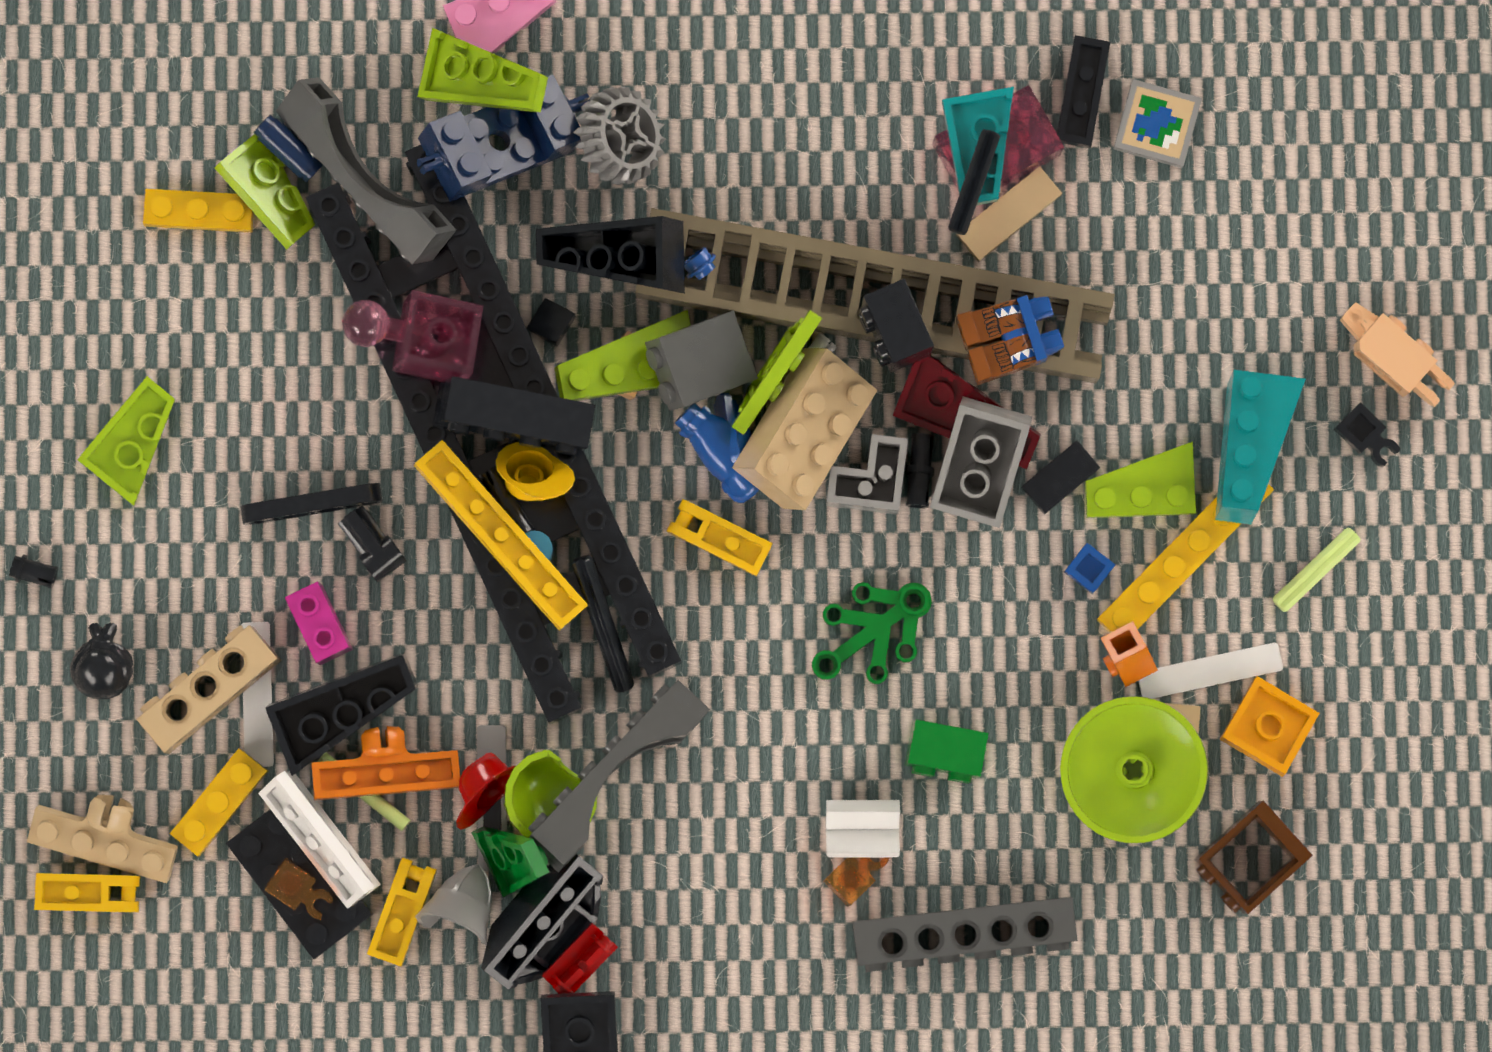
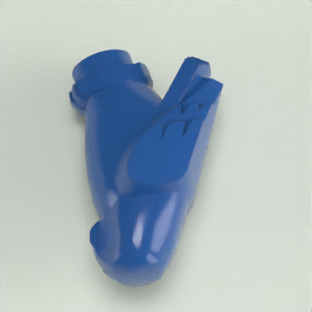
M721 393L715 400V415L711 413L706 405L700 408L696 403H693L675 421V424L681 429L678 432L680 436L689 439L705 467L714 477L722 482L723 491L733 501L744 503L757 494L759 489L732 467L752 434L749 428L744 435L732 428L733 422L740 414L738 412L739 406L736 400H732L729 393Z

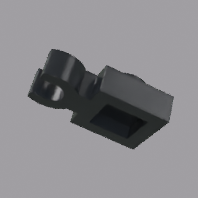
M1361 402L1333 429L1358 454H1361L1368 448L1371 451L1372 461L1379 467H1384L1387 464L1380 455L1381 448H1389L1394 454L1400 451V447L1395 441L1383 439L1380 436L1387 427Z

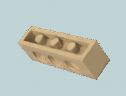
M242 625L238 626L225 637L227 642L225 646L217 652L214 649L209 650L196 662L199 667L189 676L184 672L176 677L168 685L171 691L161 699L158 696L153 697L140 708L143 714L136 720L164 753L170 754L282 661L254 627L249 625L244 629ZM239 653L244 659V666L240 672L232 674L228 671L226 662L232 654ZM205 677H212L216 683V689L209 697L201 696L198 690L200 681ZM183 700L188 708L187 715L182 720L175 721L171 717L170 708L174 702Z

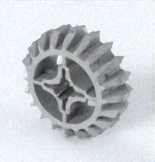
M610 87L604 89L603 92L593 94L590 97V101L581 106L583 113L575 118L581 125L580 128L573 132L581 138V142L577 144L576 148L583 149L585 153L581 161L590 162L589 172L599 173L600 180L611 181V184L616 185L635 183L637 180L650 175L651 170L659 166L657 158L665 153L659 146V144L666 140V138L660 135V129L665 124L657 122L656 116L659 111L650 110L651 99H642L641 91H630L629 87ZM615 109V116L611 117V120L607 119L611 110ZM630 151L633 152L630 160L627 163L624 162L625 156L629 155Z

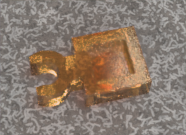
M847 857L823 882L849 907L876 881L869 872L882 869L888 863L889 857H884L879 862L872 861L870 857H860L859 861L854 857Z
M286 858L264 887V891L294 911L302 902L306 905L309 915L315 919H321L322 913L313 906L315 900L322 898L330 904L333 901V897L328 891L323 889L313 890L311 888L316 881L315 877Z

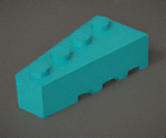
M1233 370L1226 391L1215 520L1252 524L1263 500L1304 386L1305 378Z

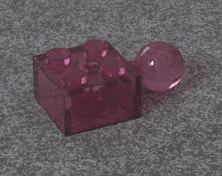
M412 290L403 302L401 320L389 318L385 309L378 303L371 300H361L347 308L343 315L342 328L348 340L361 347L377 345L383 339L396 341L392 371L441 382L451 376L469 379L473 374L483 306ZM433 334L438 335L439 342L433 338Z

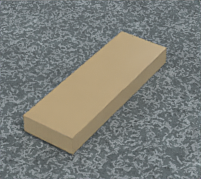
M1039 166L1000 197L998 202H994L970 222L965 235L956 233V236L973 257L980 262L1062 195V192Z

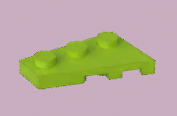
M146 376L77 460L134 506L174 405L175 398Z

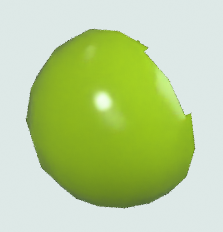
M543 750L528 755L514 767L505 786L504 807L509 820L523 836L528 838L532 834L528 828L541 813L549 816L557 808L553 801L567 786L573 791L581 782L577 777L578 774L562 763L561 758L552 751ZM597 797L594 802L590 822L596 811Z

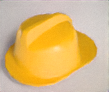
M515 442L505 446L498 453L496 459L497 471L505 480L506 488L512 496L519 500L543 501L559 497L567 493L575 481L573 470L543 447H526L519 445V442Z

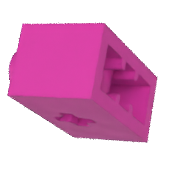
M317 581L285 597L315 663L319 665L325 664L353 650L321 583Z

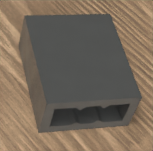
M734 310L645 342L648 364L656 372L660 383L659 394L662 401L667 404L669 411L686 407L758 379Z

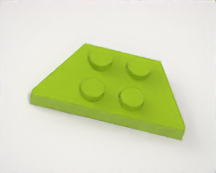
M809 310L804 319L801 317L794 325L787 329L758 372V379L753 380L748 387L738 410L740 414L733 422L732 428L744 435L767 400L775 401L784 387L782 383L783 376L787 370L794 372L805 355L802 353V348L823 319L821 316Z

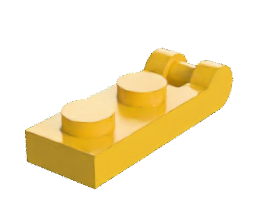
M682 499L677 508L680 512L675 522H670L666 532L757 577L773 543ZM693 517L702 521L697 533L688 529Z
M402 857L367 952V955L400 967L403 966L418 924L415 916L424 907L437 873V869L429 866L423 869L412 865L413 861ZM407 878L419 882L416 893L403 889Z
M36 873L34 910L139 912V901L135 900L136 887H140V876ZM111 886H121V901H110Z

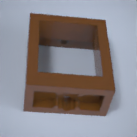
M1263 800L1253 805L1194 860L1200 865L1196 871L1201 878L1210 886L1216 883L1224 892L1220 898L1232 912L1236 913L1240 910L1243 914H1249L1313 855ZM1256 819L1291 859L1248 898L1244 899L1210 859Z

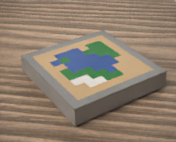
M1133 79L1113 149L1183 168L1202 98Z

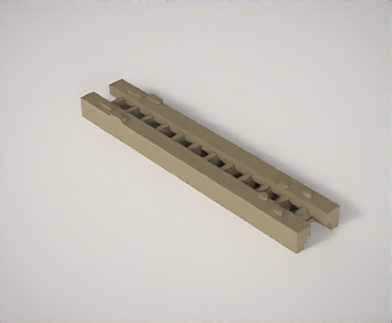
M651 208L650 217L664 216L683 221L684 258L686 248L700 250L705 247L709 252L716 255L715 260L712 262L716 267L708 274L707 281L685 277V294L637 284L636 298L709 311L715 314H723L734 310L737 318L741 317L789 327L794 325L801 317L804 319L807 312L812 310L823 318L814 331L875 342L876 339L873 333L866 334L858 316L860 313L858 308L863 281L890 285L905 279L909 289L925 292L921 317L934 344L932 353L969 360L967 356L968 350L965 349L956 322V316L972 311L973 301L997 305L1026 295L1029 300L1048 296L1054 316L1066 318L1062 335L1064 349L1047 356L1046 362L1023 370L1095 384L1100 379L1102 355L1075 350L1080 321L1107 326L1115 294ZM722 254L748 259L742 288L716 283ZM757 261L783 266L778 294L752 290ZM792 268L819 272L814 301L787 296ZM828 274L854 279L849 308L823 303ZM937 295L959 298L954 327L932 323ZM1044 320L1036 322L1040 334L1042 332ZM998 340V341H995V342H992V343H988V344H985V345H982V346L984 347V346H987V345H990V344H993V343H997V342H1000L1001 340Z

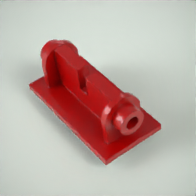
M592 922L541 976L552 985V988L558 994L575 993L618 946Z

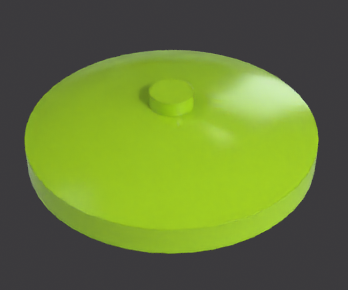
M1132 696L1104 702L1090 710L1078 721L1065 742L1061 757L1060 774L1062 788L1070 807L1088 828L1114 841L1147 843L1174 833L1193 816L1206 790L1208 761L1199 734L1180 712L1163 702Z

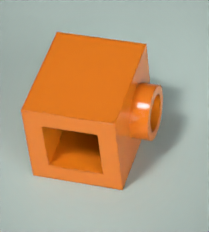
M1133 621L1101 637L1108 653L1102 659L1112 678L1119 674L1125 687L1158 671Z

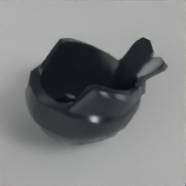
M92 623L88 627L92 639L83 644L74 654L70 664V676L76 688L87 697L92 699H110L120 695L127 688L133 674V660L128 650L113 642L117 631L116 624L108 623L102 628L98 623Z

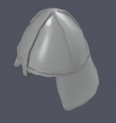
M479 864L461 869L449 877L436 890L429 902L415 916L417 921L426 928H431L440 918L452 921L473 932L480 938L482 944L487 945V928L492 902L489 877Z

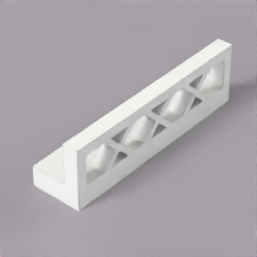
M283 771L258 793L347 909L381 885L316 800L314 801V797L296 774L292 776L290 771L287 773Z

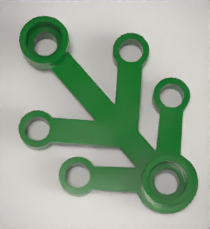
M865 582L856 584L852 590V598L857 604L865 605L870 601L895 605L883 615L843 609L838 604L828 605L823 611V620L827 625L838 626L842 623L865 628L833 652L824 650L817 653L812 661L813 673L822 680L833 679L838 675L841 663L874 640L872 660L866 670V678L872 684L883 683L888 676V670L885 665L891 626L903 617L902 640L895 648V656L903 663L913 661L917 655L915 638L918 618L926 615L932 604L931 594L922 584L908 583L902 586L899 591L874 588ZM859 587L867 588L870 593L869 598L866 600L858 599L856 590ZM914 594L920 598V605L918 607L911 608L907 605L906 599L909 595ZM835 608L839 610L841 617L838 621L832 622L827 618V611L829 609ZM909 645L912 648L913 654L910 658L905 659L900 656L899 649L901 646ZM821 660H831L833 669L827 673L822 672L819 668ZM875 666L882 668L884 671V676L880 680H874L870 676V670Z

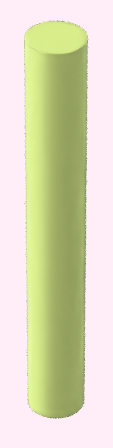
M326 752L318 762L336 761V759ZM380 795L359 797L400 831H403L411 821Z

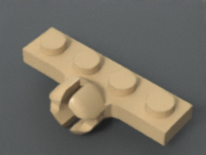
M97 795L90 802L86 817H79L42 805H38L35 808L27 843L166 884L170 880L178 845L132 831L130 824L134 808L129 801L120 798L119 805L112 807L113 795Z

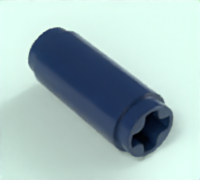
M271 114L253 132L267 149L299 179L302 178L305 182L310 180L323 165L320 160L314 158L308 152L307 146L294 133Z

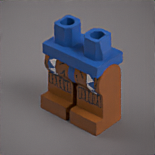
M1026 295L1015 300L1006 301L973 312L968 311L956 316V322L965 349L968 350L967 356L977 386L1044 363L1048 358L1047 356L1064 349L1059 329L1040 334L1036 323L1037 321L1054 316L1048 296L1029 300ZM1001 340L1000 342H997V343H993V344H990V345H987V346H984V347L982 346V345H985V344H988V343H992V342Z

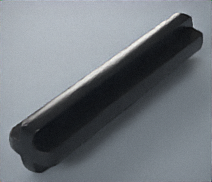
M986 129L981 131L948 229L954 233L965 235L968 231L1000 139V135L994 131Z

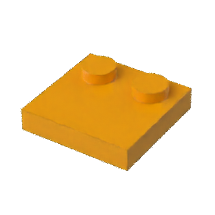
M1256 676L1219 740L1283 777L1320 713Z

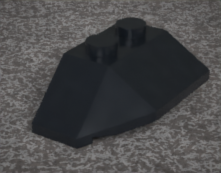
M576 854L559 873L550 864L547 865L549 873L523 887L491 925L481 968L508 990L517 987L518 984L529 983L543 978L541 975L592 922L594 923L598 919L601 898L600 885L603 882V875Z

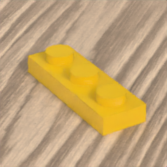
M145 189L143 225L145 227L253 232L254 212L238 194Z
M238 748L169 834L197 857H200L269 771L241 748Z

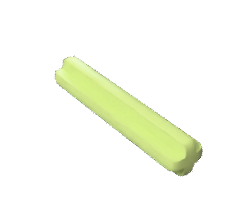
M1351 528L1344 529L1273 597L1275 605L1283 612L1293 607L1360 543L1361 539Z

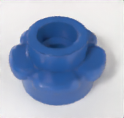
M705 247L695 252L684 262V268L688 272L687 278L695 275L700 280L708 275L716 267L712 263L716 255L710 254Z

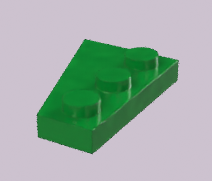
M485 826L471 832L502 897L516 892L549 873L546 854L540 846H536L534 839Z

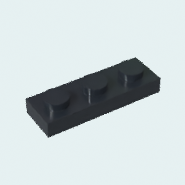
M1075 35L1055 142L1091 148L1109 53V41Z

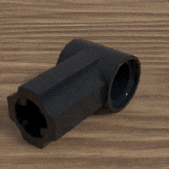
M363 505L350 512L338 523L360 555L358 557L376 582H379L407 561L388 535H384L377 522Z

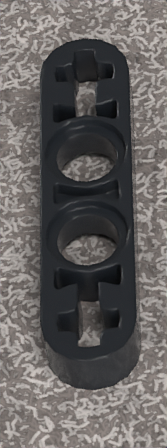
M369 483L250 503L240 506L243 525H255L356 508L362 505L368 506L381 503L383 500L380 483Z

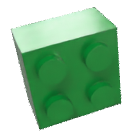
M916 719L912 722L905 765L912 766V774L933 777L936 771L948 773L947 780L969 784L972 778L981 777L989 733Z

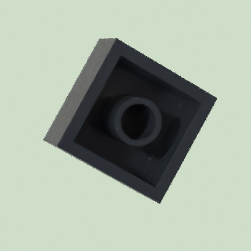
M905 279L863 297L858 316L866 334L872 332L876 339L873 350L881 367L887 365L890 373L931 356L934 344Z

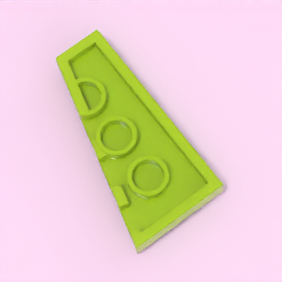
M432 28L417 97L425 101L541 113L548 77Z
M688 309L557 365L554 371L560 398L579 401L659 388L660 383L656 372L650 367L646 358L647 348L645 342L690 326Z

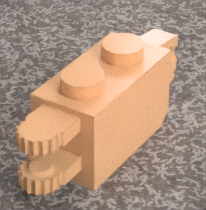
M1354 303L1341 317L1340 321L1357 340L1353 345L1354 355L1402 397L1413 391L1427 404L1435 407L1440 402V399L1434 391L1421 382V379L1426 374L1442 388L1450 390L1455 383L1452 378L1436 365L1438 360L1432 356L1434 353L1432 348L1421 339L1416 341L1405 332L1406 326L1395 316L1390 315L1387 317L1382 313L1378 317L1358 303Z

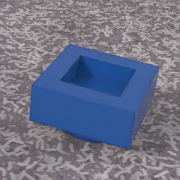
M1086 543L1064 573L1093 594L1116 564Z

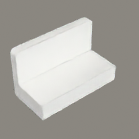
M826 800L827 857H898L900 855V800Z

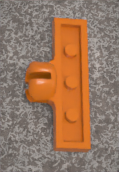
M386 726V747L381 748L379 727L367 729L361 736V757L311 763L314 801L459 788L458 750L409 753L405 746L404 731L400 727Z

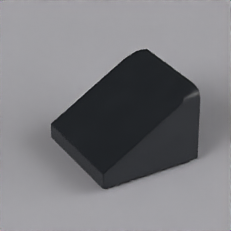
M545 298L526 329L558 347L576 315L572 311Z

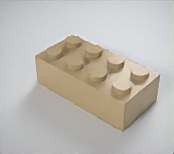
M804 348L802 353L805 355L794 372L790 371L783 382L784 387L774 402H771L732 467L783 509H807L877 392L876 388L828 348Z

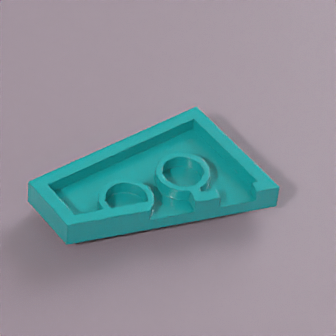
M1014 87L942 100L959 194L981 131L983 129L991 130L1000 135L977 205L998 202Z

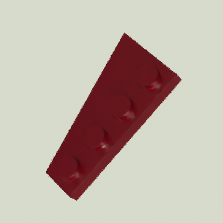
M931 355L913 363L892 416L950 439L963 396L1001 408L1004 407ZM1031 426L1019 462V467L1026 470L1041 436Z

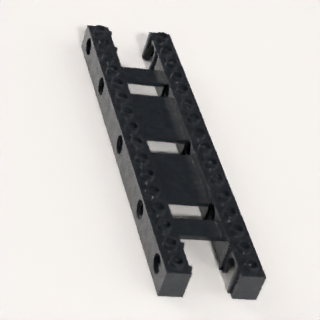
M418 145L404 152L409 161L406 163V166L411 176H416L427 203L434 204L456 229L455 233L432 261L412 265L411 262L399 255L377 265L368 244H371V241L366 232L360 230L352 213L350 204L353 202L347 191L343 192L339 183H335L305 198L424 455L443 440L484 486L478 476L496 466L498 453L505 446L519 442V440L514 439L468 461L459 444L456 433L448 431L446 427L432 425L440 382L454 376L558 397L465 196L450 202L435 171L431 170L425 174L420 172L422 167L418 168L417 160L427 155L422 146ZM459 269L473 300L407 330L393 299ZM541 444V447L545 448L573 470L575 481L567 493L556 498L543 501H523L518 499L531 524L535 527L530 531L543 532L550 538L551 542H554L580 530L595 561L594 565L605 597L611 596L622 619L619 621L622 629L626 628L641 660L638 663L640 669H645L648 677L652 678L682 664L584 451L577 450L576 455H567L555 452V446ZM449 507L548 723L551 725L583 710L579 701L582 698L581 694L573 689L560 660L563 657L560 650L555 649L545 628V625L551 623V621ZM571 572L563 576L583 599L575 573Z

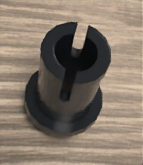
M25 554L22 557H14L9 576L15 578V582L20 583L21 580H25L50 589L53 588L57 577L56 573L58 572L57 566L27 559L28 555Z

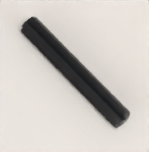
M590 555L578 557L572 562V567L583 599L588 604L586 608L614 690L617 693L628 691L633 688L634 680L593 559Z

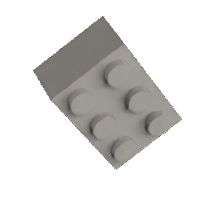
M963 396L930 508L1000 528L1028 436L1032 416Z

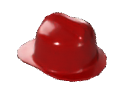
M490 752L474 761L462 772L459 779V791L465 805L457 818V828L462 830L470 827L499 799L505 796L506 783L516 766L508 767L494 753Z

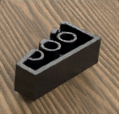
M405 652L273 702L265 707L292 776L418 687Z

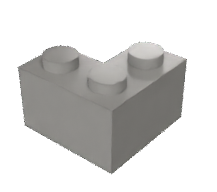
M872 434L866 470L832 466L829 474L826 506L897 515L900 509L908 438Z

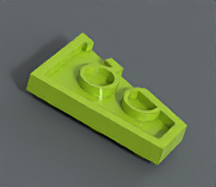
M254 134L219 162L214 169L287 250L315 226V223L297 186L291 185L284 170L286 165L267 149Z
M1193 441L1087 480L1085 482L1086 518L1196 514Z

